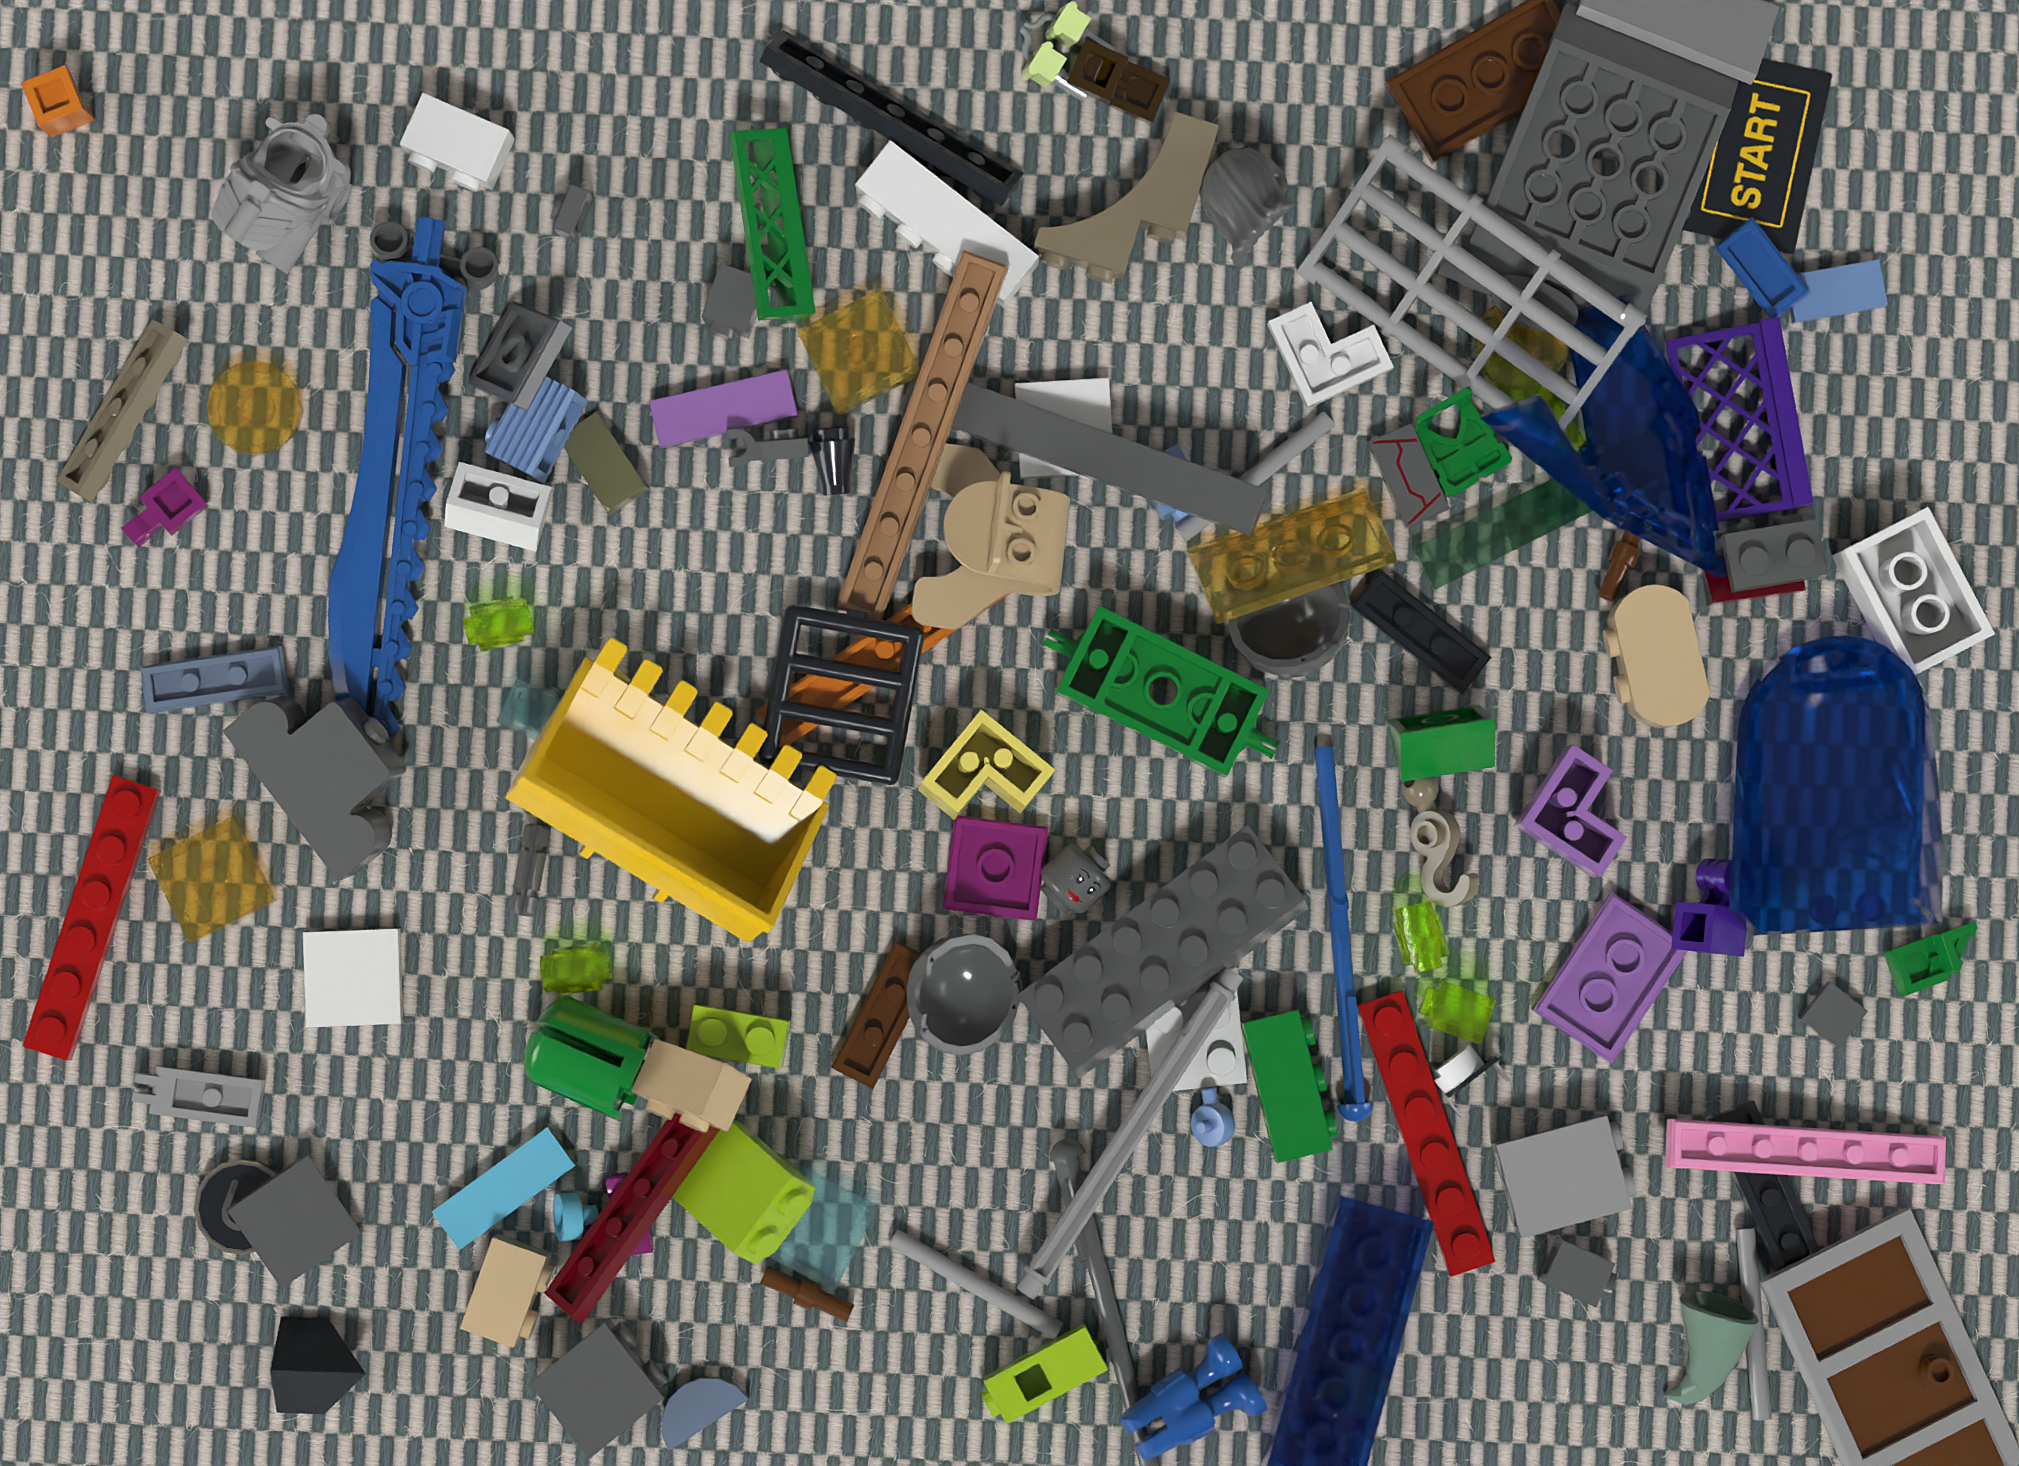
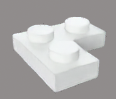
M1312 302L1274 318L1267 323L1306 409L1389 372L1394 368L1374 325L1331 344Z

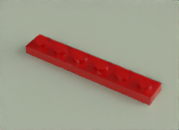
M112 775L22 1047L62 1060H72L161 790Z
M1403 990L1358 1004L1357 1009L1448 1275L1452 1277L1496 1262Z

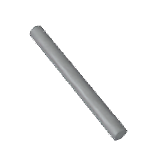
M1324 411L1237 479L1259 486L1333 428L1334 423ZM1190 515L1175 528L1180 536L1188 542L1212 522Z
M1736 1228L1742 1304L1751 1309L1759 1319L1746 1346L1753 1420L1772 1419L1755 1228Z
M897 1229L888 1245L1055 1339L1063 1325V1322L899 1229Z

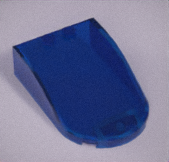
M1823 637L1806 642L1787 651L1779 657L1781 662L1762 681L1757 679L1745 699L1739 718L1729 911L1753 936L1942 925L1943 837L1941 802L1929 702L1920 680L1909 665L1891 652L1888 647L1862 637Z

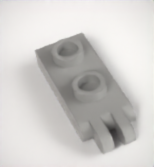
M155 1066L154 1074L135 1073V1083L153 1085L152 1093L133 1091L131 1101L150 1104V1114L257 1128L260 1125L266 1082L264 1079L167 1066Z

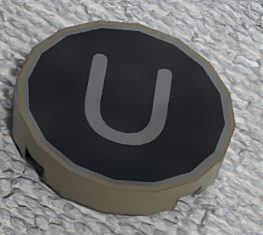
M242 1158L223 1163L205 1176L196 1192L194 1213L199 1230L210 1244L226 1253L245 1255L255 1252L226 1209L278 1174L275 1169L261 1161Z

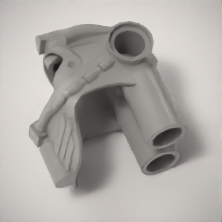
M318 114L309 115L305 119L304 124L298 122L283 124L275 117L267 118L268 136L261 142L255 152L248 153L242 159L231 164V173L221 186L211 214L217 229L246 248L256 250L258 256L287 275L319 226L329 223L342 210L353 188L352 184H350L351 171L349 166L336 159L333 150L326 140L330 133V125ZM309 156H310V157L313 158V161L311 162V164H310L309 167H308V164H309V161H310Z

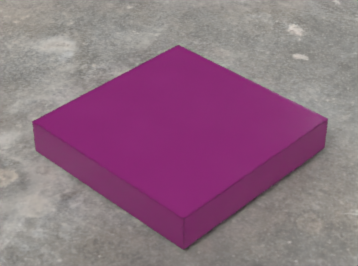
M958 815L953 825L943 909L1037 921L1040 886L1042 883L1041 870L1044 867L1049 827Z

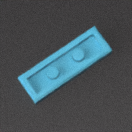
M547 1127L434 1209L432 1213L456 1247L461 1250L577 1164L552 1129Z

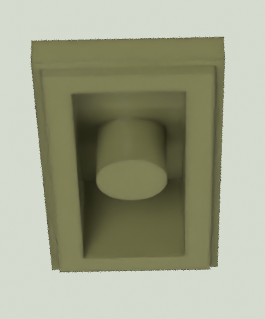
M597 412L574 426V431L570 433L569 439L565 442L564 449L610 516L649 490Z

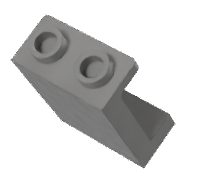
M1600 1113L1591 1116L1590 1119L1515 1139L1506 1138L1491 1142L1514 1232L1520 1238L1633 1209L1630 1197L1636 1195L1635 1184L1629 1168H1621L1617 1150L1623 1149L1621 1133L1616 1121L1609 1123L1607 1115Z

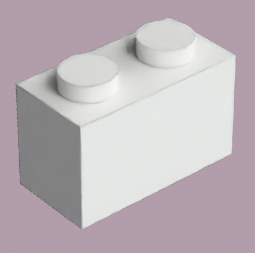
M422 93L402 137L400 146L410 155L408 162L431 173H434L436 167L453 173L451 178L453 182L477 192L480 185L493 190L515 139L506 128Z
M459 462L446 501L444 527L537 551L549 510L551 487Z

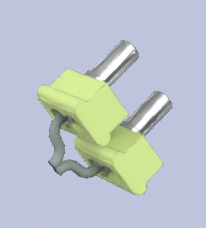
M1071 1L1061 7L1056 15L1044 14L1035 22H1028L1026 20L1020 30L1025 39L1022 45V53L1028 62L1021 72V77L1023 80L1032 79L1044 88L1052 83L1078 100L1084 101L1087 95L1067 84L1070 74L1062 68L1067 58L1052 49L1053 44L1049 41L1055 39L1069 48L1075 43L1083 46L1085 39H1088L1113 51L1115 48L1086 28L1091 17L1078 10L1077 3ZM1045 21H1052L1045 32V37L1049 41L1038 46L1031 55L1029 52L1031 34L1028 29H1037Z

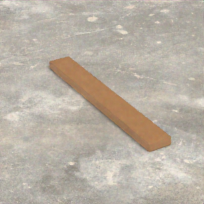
M963 250L839 597L837 609L846 612L847 609L866 612L867 618L884 619L1008 273L1009 266Z

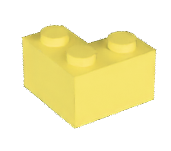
M981 709L923 779L918 791L955 820L983 784H985L1021 814L1050 779L1055 769Z

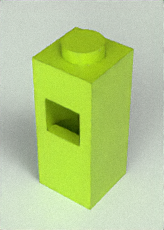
M1084 1322L985 1375L984 1383L987 1388L980 1391V1394L992 1417L1001 1414L1005 1423L1008 1424L1107 1371L1108 1367Z

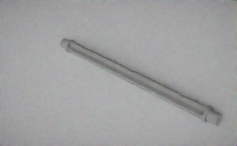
M1225 967L1217 981L1211 982L1209 985L1210 989L1030 1265L1025 1267L1026 1274L1016 1287L1019 1291L1035 1299L1044 1284L1048 1285L1050 1283L1051 1276L1231 1000L1234 1001L1236 998L1234 993L1244 979L1243 977Z

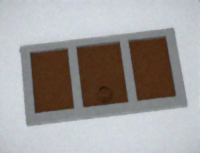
M1903 1208L1771 1275H1766L1759 1281L1842 1466H2019V1446L1911 1209Z

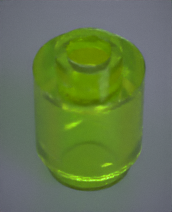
M512 595L470 606L471 616L462 618L469 646L479 644L481 652L525 641L524 636L535 634L526 597L514 600Z
M1428 901L1395 909L1397 921L1393 922V927L1403 966L1413 965L1415 973L1443 967L1441 957L1449 956L1450 953L1439 911L1434 912L1432 902Z
M598 943L555 948L551 950V954L541 955L540 957L541 978L546 993L556 992L558 996L604 990L605 980L612 979L610 954L608 951L601 952Z

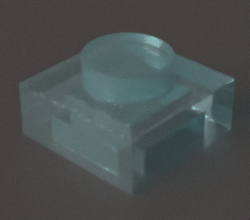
M516 679L496 722L535 740L561 699Z

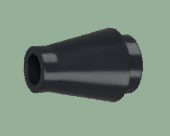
M850 426L813 429V441H810L809 445L822 484L823 495L851 493L850 481L856 438H851Z

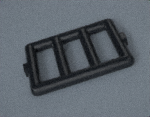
M795 604L789 605L784 611L763 729L767 731L768 736L759 750L761 761L772 764L782 748L780 747V740L785 718L887 737L882 765L799 750L802 752V758L795 769L815 772L819 765H823L840 777L885 785L897 783L901 771L924 643V631L917 626L867 618L866 612L847 609V614ZM801 625L904 643L899 671L796 653ZM793 672L896 690L891 718L788 700Z

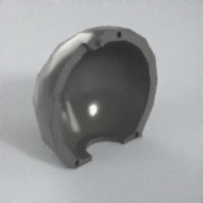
M1299 566L1284 574L1282 585L1273 594L1264 598H1255L1250 593L1239 600H1235L1230 609L1228 629L1236 649L1257 670L1285 678L1302 677L1323 667L1342 649L1348 636L1350 604L1343 586L1330 574L1309 566Z
M959 934L939 939L916 958L909 974L907 1006L916 1032L940 1052L963 1056L985 1050L1002 1038L1016 1017L1020 1003L1017 994L1021 992L1020 972L1016 970L1009 953L992 938L975 934Z

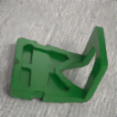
M1470 387L1462 389L1416 417L1414 429L1432 470L1437 472L1439 476L1438 483L1448 498H1453L1475 485L1478 476L1487 478L1509 465L1512 461V456L1502 442L1498 443L1494 437L1496 433L1472 404L1473 391ZM1453 405H1457L1461 414V424L1457 438L1438 435L1428 428V425L1436 415Z

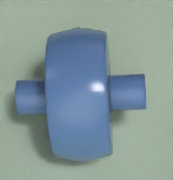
M1216 1087L1201 1089L1203 1105L1194 1111L1191 1118V1128L1195 1138L1201 1144L1208 1147H1218L1225 1144L1232 1138L1235 1131V1120L1232 1112L1224 1104L1217 1102Z

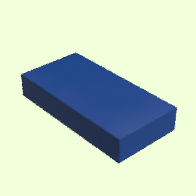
M1753 217L1714 246L1769 318L1780 317L1811 293Z

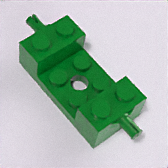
M1099 605L1087 630L1077 640L1051 627L1047 636L1064 645L1046 637L1042 646H1046L1068 657L1066 672L1056 690V695L1096 715L1099 713L1182 754L1183 758L1223 778L1229 775L1238 754L1246 746L1270 759L1273 758L1276 751L1259 742L1261 741L1277 749L1280 740H1276L1255 729L1257 716L1270 690ZM1157 678H1168L1176 686V697L1174 701L1167 705L1155 703L1149 695V686Z

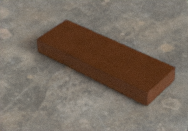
M895 941L831 1066L832 1069L874 1089L910 1018L907 1006L908 979L916 958L922 953Z

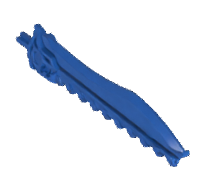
M418 217L411 263L395 261L381 263L377 260H373L370 263L372 284L381 292L370 301L372 325L363 449L351 511L329 582V654L336 699L354 698L369 716L374 667L379 668L374 718L384 726L389 739H394L400 729V725L390 708V701L396 698L400 700L407 688L396 668V663L402 659L406 660L413 649L402 628V624L408 619L412 620L419 609L408 585L409 582L415 579L418 580L425 570L414 546L415 542L421 539L424 541L431 530L420 507L422 502L426 500L431 501L437 491V487L426 468L427 463L433 460L437 461L443 451V447L433 431V423L439 420L443 422L450 410L439 391V384L445 381L449 382L456 370L452 363H455L457 359L467 295V287L450 278L447 271L439 267L446 222L428 217ZM396 322V346L412 367L381 649H378L377 639L407 369L394 349Z

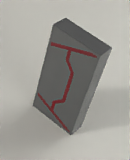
M1412 423L1367 443L1405 529L1450 509Z

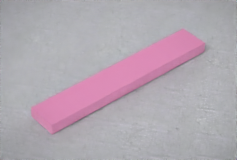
M1667 1119L1665 1167L1945 1184L1946 1137Z

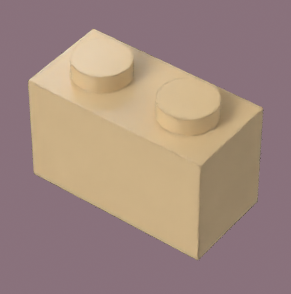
M655 1039L631 1092L648 1100L645 1109L658 1116L672 1120L674 1113L682 1115L681 1123L698 1131L706 1133L710 1125L728 1132L751 1082V1078L723 1062Z
M501 1234L494 1236L488 1248L460 1329L512 1348L520 1343L522 1337L530 1339L539 1316V1312L532 1310L538 1292L544 1294L554 1275L555 1267L548 1265L552 1253Z

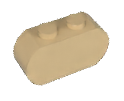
M1663 585L1643 586L1623 596L1616 602L1607 619L1609 629L1603 630V640L1609 658L1615 657L1619 675L1614 676L1613 679L1618 702L1620 704L1626 703L1628 713L1638 722L1649 727L1668 728L1690 721L1705 707L1710 691L1688 599L1677 590Z

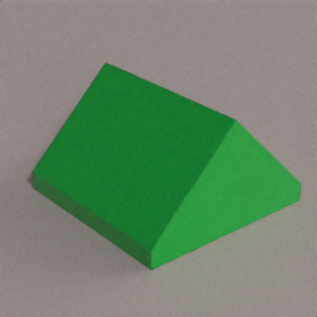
M1480 704L1387 719L1401 782L1495 767V719Z

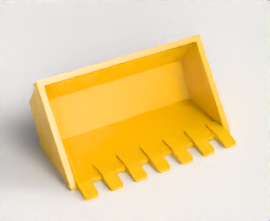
M610 637L594 661L585 657L560 702L528 750L505 798L583 844L578 853L583 858L588 859L595 851L655 887L656 891L652 896V899L662 903L670 896L749 943L762 932L768 933L774 927L830 805L823 800L837 779V775L825 766L819 765L804 789L796 785L789 778L801 760L802 752L789 744H784L770 767L765 766L755 760L754 757L768 736L766 730L754 723H749L736 745L732 746L719 738L733 715L730 708L716 701L701 724H696L684 715L698 693L697 688L684 680H680L665 704L649 695L663 672L662 667L648 658L644 659L631 681L627 682L614 674V671L627 652V645Z

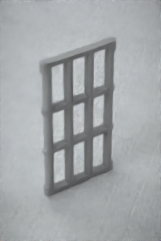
M1389 134L1382 141V145L1374 155V159L1312 252L1299 265L1297 273L1313 285L1318 283L1382 328L1381 333L1387 338L1393 336L1459 383L1457 386L1459 389L1462 390L1470 387L1474 395L1534 437L1532 441L1550 453L1553 449H1556L1558 441L1565 433V429L1629 339L1637 332L1640 326L1645 324V319L1648 315L1631 303L1628 306L1561 260L1559 252L1554 249L1550 252L1483 205V199L1475 194L1472 197L1408 152L1406 150L1407 145ZM1386 160L1462 212L1446 236L1371 184ZM1360 199L1435 251L1420 274L1411 270L1345 223ZM1471 219L1540 267L1524 291L1455 243ZM1334 238L1409 290L1393 313L1319 261ZM1444 258L1512 306L1497 330L1428 282ZM1548 274L1625 327L1609 351L1533 298V295ZM1417 297L1485 344V347L1470 368L1402 320ZM1521 313L1597 366L1582 389H1579L1506 337V334ZM1494 352L1570 405L1554 428L1479 375Z

